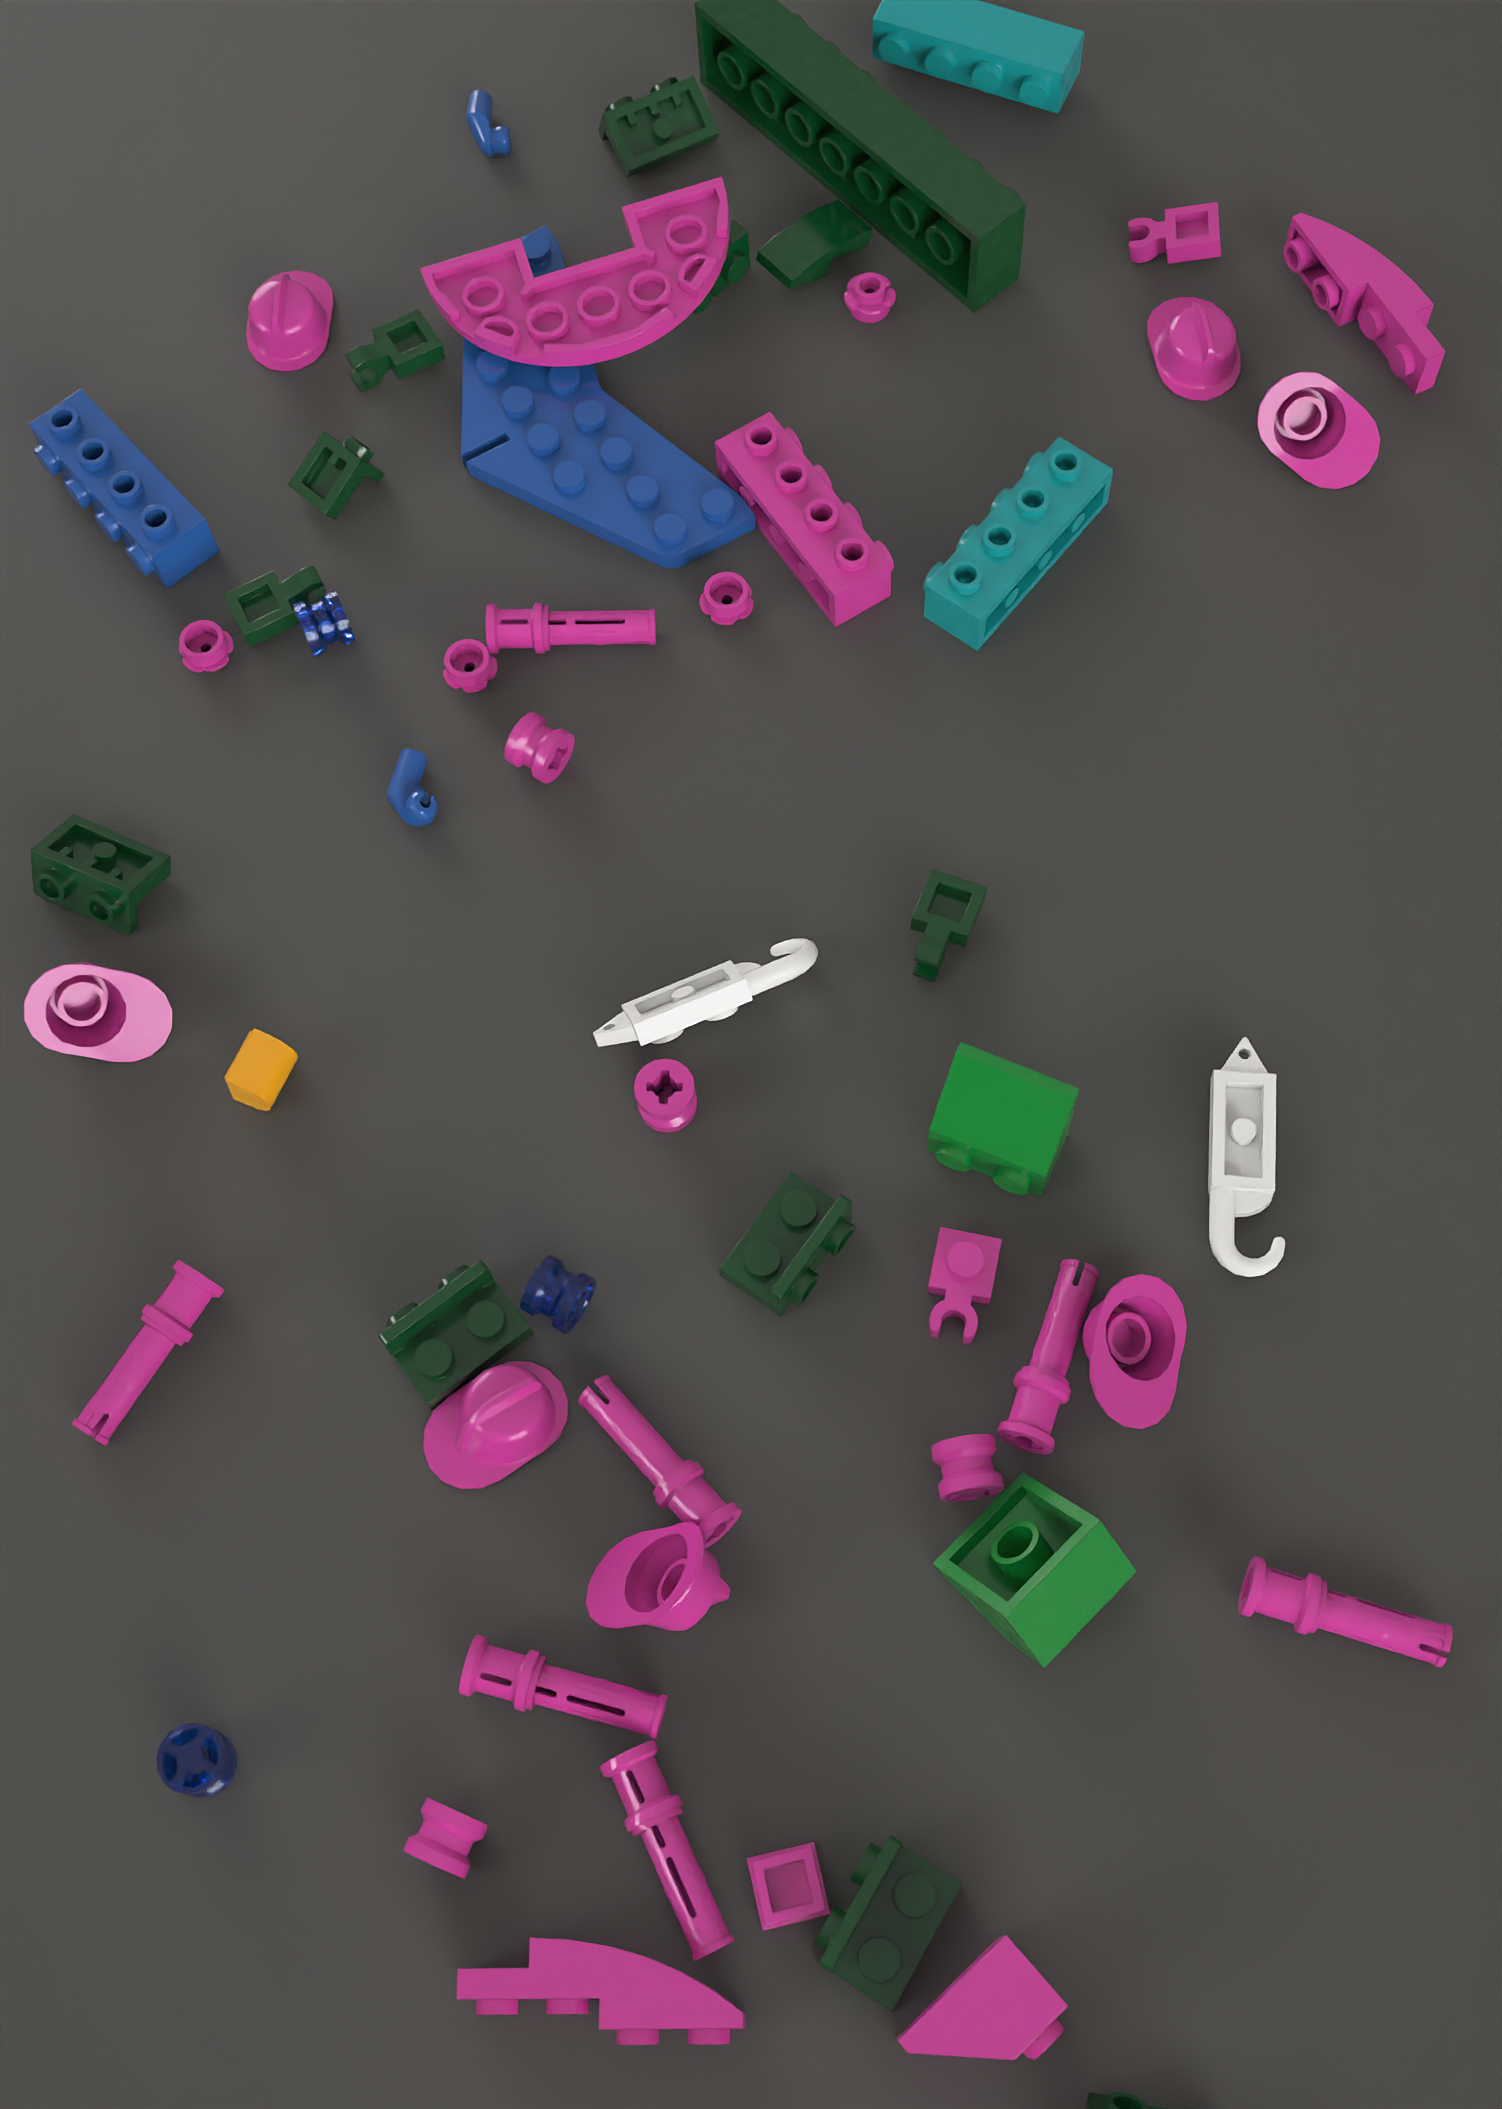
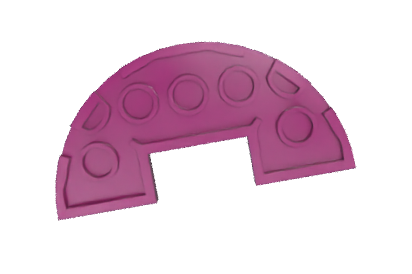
M715 178L621 207L624 222L633 248L534 278L522 240L518 238L420 268L431 300L449 325L464 338L494 355L516 362L551 367L589 365L615 359L641 349L673 330L700 305L713 287L725 261L730 240L729 207L723 178Z

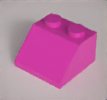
M1004 1935L997 1938L895 2039L907 2053L1015 2060L1023 2052L1028 2059L1031 2058L1034 2061L1065 2030L1056 2018L1068 2005L1009 1937Z

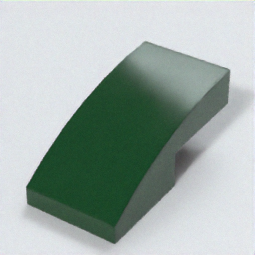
M836 200L811 211L784 228L758 250L756 261L791 290L825 278L832 259L867 247L873 228L840 200Z

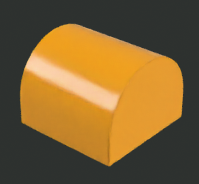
M255 1028L253 1031L250 1030L224 1077L233 1099L256 1109L269 1111L298 1059L297 1053L288 1045Z

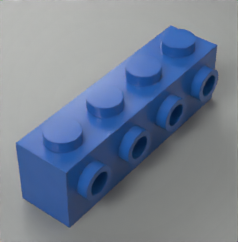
M79 389L28 424L39 446L33 449V452L44 469L52 477L60 473L66 479L63 484L80 508L84 510L91 506L97 512L94 518L102 531L113 543L119 539L125 542L128 546L125 548L128 557L144 576L152 572L168 589L220 552L206 519L82 389Z

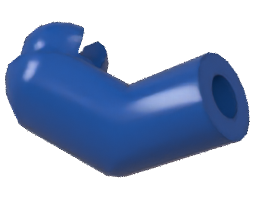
M476 90L469 96L466 122L480 151L488 157L495 158V154L507 155L511 151L510 130L505 125L492 126V96L484 90Z
M408 748L400 752L386 797L406 824L415 827L427 826L433 821L438 811L436 797L434 795L429 797L419 785L428 759L423 753Z

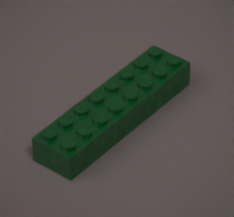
M698 0L694 3L700 81L705 87L973 313L1019 279L1026 203L1022 201L1015 190L1005 187L989 174L977 159L968 157L952 144L940 129L930 126L914 113L903 99L893 96L875 80L870 72L860 69L844 56L833 42L823 39L806 24L800 15L790 12L777 0Z

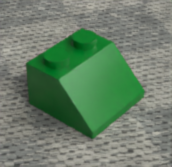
M960 1042L929 1128L927 1151L934 1153L935 1158L941 1164L953 1170L967 1172L971 1168L993 1177V1182L1007 1192L1016 1195H1026L1030 1192L1041 1197L1069 1133L1079 1088Z
M1024 1472L932 1563L937 1571L1008 1642L1043 1668L1068 1645L1074 1636L1137 1572L1101 1520Z

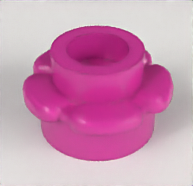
M868 272L857 275L848 282V291L844 294V302L856 320L863 323H875L888 315L890 307H892L896 299V292L890 287V280L881 274Z
M717 573L708 579L704 587V593L700 595L699 605L701 611L705 615H710L711 620L719 625H732L739 619H746L754 607V600L750 598L752 589L745 579L736 573ZM724 600H732L728 605L722 603Z
M198 620L190 623L183 629L179 638L178 650L183 656L182 662L187 669L196 673L203 671L214 672L223 668L228 663V653L233 651L234 644L230 634L222 631L218 624L210 620ZM211 647V650L202 652L204 649Z
M474 639L459 640L446 651L444 658L446 669L443 671V678L453 689L463 688V691L466 693H475L483 690L487 686L488 680L495 678L498 669L497 661L489 655L487 648L481 642ZM468 667H475L471 672L465 671Z

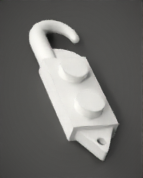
M804 938L786 940L773 945L770 953L773 956L790 955L766 965L760 966L751 962L734 965L729 960L622 1004L623 1012L593 1032L597 1045L601 1047L636 1040L639 1041L641 1046L650 1042L661 1044L677 1038L682 1034L684 1028L703 1020L717 1021L727 1018L738 1010L739 1005L752 1001V996L795 979L805 973L816 961L818 956L817 947L814 942Z
M1244 1037L1222 1069H1214L1210 1079L1209 1241L1212 1253L1221 1266L1233 1274L1254 1277L1264 1275L1276 1268L1284 1255L1285 1240L1282 1237L1274 1238L1270 1251L1260 1258L1243 1256L1237 1250L1234 1243L1235 1217H1247L1260 1213L1269 1206L1275 1192L1276 1074L1267 1072L1249 1040ZM1239 1054L1247 1055L1248 1059H1242Z

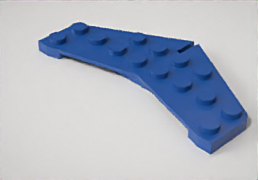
M546 225L521 237L534 278L566 268L558 241ZM466 338L463 339L461 457L464 468L467 467L470 476L658 566L668 569L683 567L756 529L755 515L738 493L601 389L594 364L563 367L531 365L494 355L476 346Z

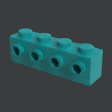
M882 0L872 18V58L1059 114L1080 72L1085 31L979 0Z
M1058 437L1045 453L1041 451L1035 453L1027 463L1022 478L1012 489L1004 488L998 494L990 508L989 515L979 526L971 525L960 538L956 552L945 564L938 562L929 571L922 587L925 592L924 617L978 651L1108 503L1113 469L1061 437Z

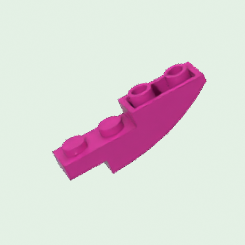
M1303 213L1293 216L1286 244L1284 245L1283 255L1289 269L1294 273H1298L1311 290L1317 306L1322 310H1326L1338 327L1357 319L1362 333L1366 338L1374 341L1387 358L1393 374L1398 378H1402L1414 395L1433 387L1446 351L1427 328L1434 306L1432 301L1397 265L1352 234Z
M530 1938L529 1968L458 1969L456 2000L476 1999L475 2015L518 2014L519 1999H546V2014H589V1999L599 1998V2030H617L616 2045L659 2044V2029H688V2044H730V2029L746 2028V2012L717 1990L691 1975L653 1958L611 1946L569 1939Z

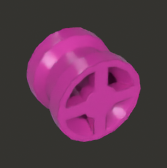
M535 712L527 713L514 726L507 739L504 750L505 760L518 768L527 766L531 769L534 778L544 784L551 783L561 774L570 760L575 744L574 735L562 728L552 730L548 727L545 718Z
M665 1058L654 1060L640 1070L635 1079L634 1092L639 1115L644 1123L656 1131L665 1133L679 1131L687 1126L695 1117L698 1107L694 1078L689 1069L679 1061ZM664 1085L663 1091L656 1096L654 1093Z
M971 1434L940 1441L931 1446L933 1462L941 1467L943 1477L938 1485L940 1501L965 1502L998 1494L1004 1490L1002 1474L994 1470L992 1457L997 1450L993 1435Z
M426 1798L421 1809L424 1821L417 1834L408 1837L402 1851L446 1872L466 1879L471 1868L468 1855L473 1844L484 1838L489 1825L430 1798Z

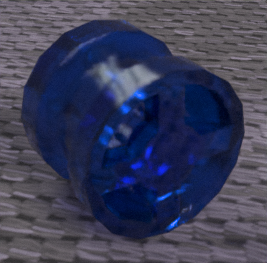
M334 588L324 592L321 600L308 603L302 600L292 604L314 657L324 654L328 645L336 642L347 645L356 641Z
M549 1255L539 1264L529 1279L521 1298L520 1308L531 1316L544 1315L551 1319L554 1329L567 1334L576 1326L585 1313L596 1288V1279L586 1273L575 1275L567 1271L561 1259Z
M197 1723L184 1724L169 1732L161 1742L156 1756L157 1771L162 1782L173 1791L197 1798L211 1797L224 1790L233 1779L237 1767V1754L232 1741L222 1732ZM205 1749H207L206 1751L209 1756V1761L206 1760V1754L204 1752Z

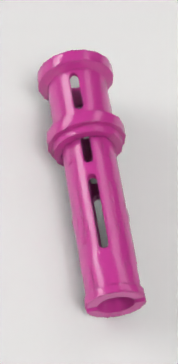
M496 603L486 605V642L489 654H498L500 649L534 648L536 654H545V651L551 650V645H656L655 609L550 611V607L544 606V603H535L532 609H498Z
M1063 1259L1060 1263V1271L1029 1366H1023L1015 1374L1013 1385L1017 1389V1394L1008 1420L999 1423L997 1428V1437L1003 1442L1026 1452L1041 1455L1053 1452L1055 1441L1051 1437V1431L1059 1406L1066 1404L1071 1395L1070 1384L1065 1379L1071 1363L1073 1351L1095 1284L1100 1277V1271L1097 1268L1085 1263L1079 1285L1074 1286L1072 1283L1080 1260Z
M177 1260L172 1267L176 1274L154 1305L146 1304L141 1311L143 1315L140 1320L145 1322L78 1418H75L71 1423L105 1446L174 1345L177 1343L182 1346L184 1342H189L193 1336L190 1328L211 1298H220L224 1292V1289L180 1260Z
M609 1375L596 1379L594 1383L599 1388L598 1392L609 1404H604L589 1386L580 1395L578 1404L589 1412L656 1487L653 1491L655 1503L662 1510H672L682 1523L693 1522L703 1530L706 1541L705 1548L714 1544L736 1523L742 1510L734 1502L727 1504L703 1478L705 1469L700 1463L693 1462L691 1459L685 1461L681 1459L668 1442L663 1439L614 1384V1380Z
M1258 1556L1252 1557L1241 1587L1238 1603L1239 1615L1251 1617L1255 1612L1293 1624L1294 1631L1303 1635L1307 1633L1313 1634L1319 1628L1432 1663L1433 1666L1439 1668L1443 1667L1447 1660L1446 1655L1441 1654V1650L1449 1652L1451 1648L1453 1629L1450 1624H1441L1327 1589V1582L1322 1580L1320 1575L1309 1573L1305 1578L1267 1567L1265 1559Z
M476 1635L471 1643L459 1686L460 1695L470 1697L475 1691L512 1701L514 1709L518 1711L533 1710L536 1704L591 1721L645 1734L652 1739H657L668 1700V1695H657L610 1682L606 1679L595 1678L548 1665L547 1657L542 1656L540 1651L532 1649L525 1655L488 1645L487 1637Z
M651 1740L602 1764L600 1770L604 1777L612 1778L628 1814L624 1821L627 1831L632 1832L634 1837L641 1835L665 1894L672 1905L693 1953L692 1957L695 1962L735 1940L733 1935L729 1933L708 1886L706 1877L699 1866L678 1816L683 1813L681 1806L684 1804L679 1794H671L655 1759V1755L659 1751L655 1740Z

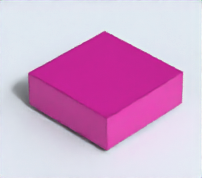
M814 1842L747 1858L762 1931L830 1915Z

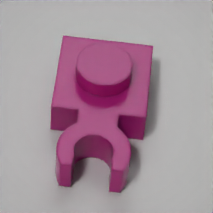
M1218 202L1165 209V221L1156 222L1153 219L1143 217L1128 222L1131 262H1147L1160 253H1167L1168 264L1221 257Z
M940 1227L928 1293L945 1296V1299L936 1304L930 1314V1337L938 1338L941 1323L944 1319L957 1317L965 1325L963 1344L970 1345L976 1336L978 1318L974 1308L971 1306V1302L990 1305L1002 1239Z

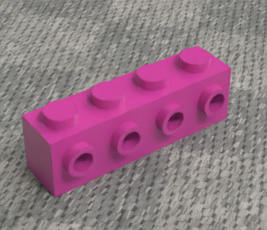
M768 412L715 441L718 477L744 499L755 515L756 526L834 627L841 625L891 596V571L894 570V563L888 549L881 541L873 542L863 529V523L857 510L849 502L842 503L834 493L831 480L826 471L819 464L815 466L811 464L803 454L800 440L791 428L787 427L784 429L772 413Z

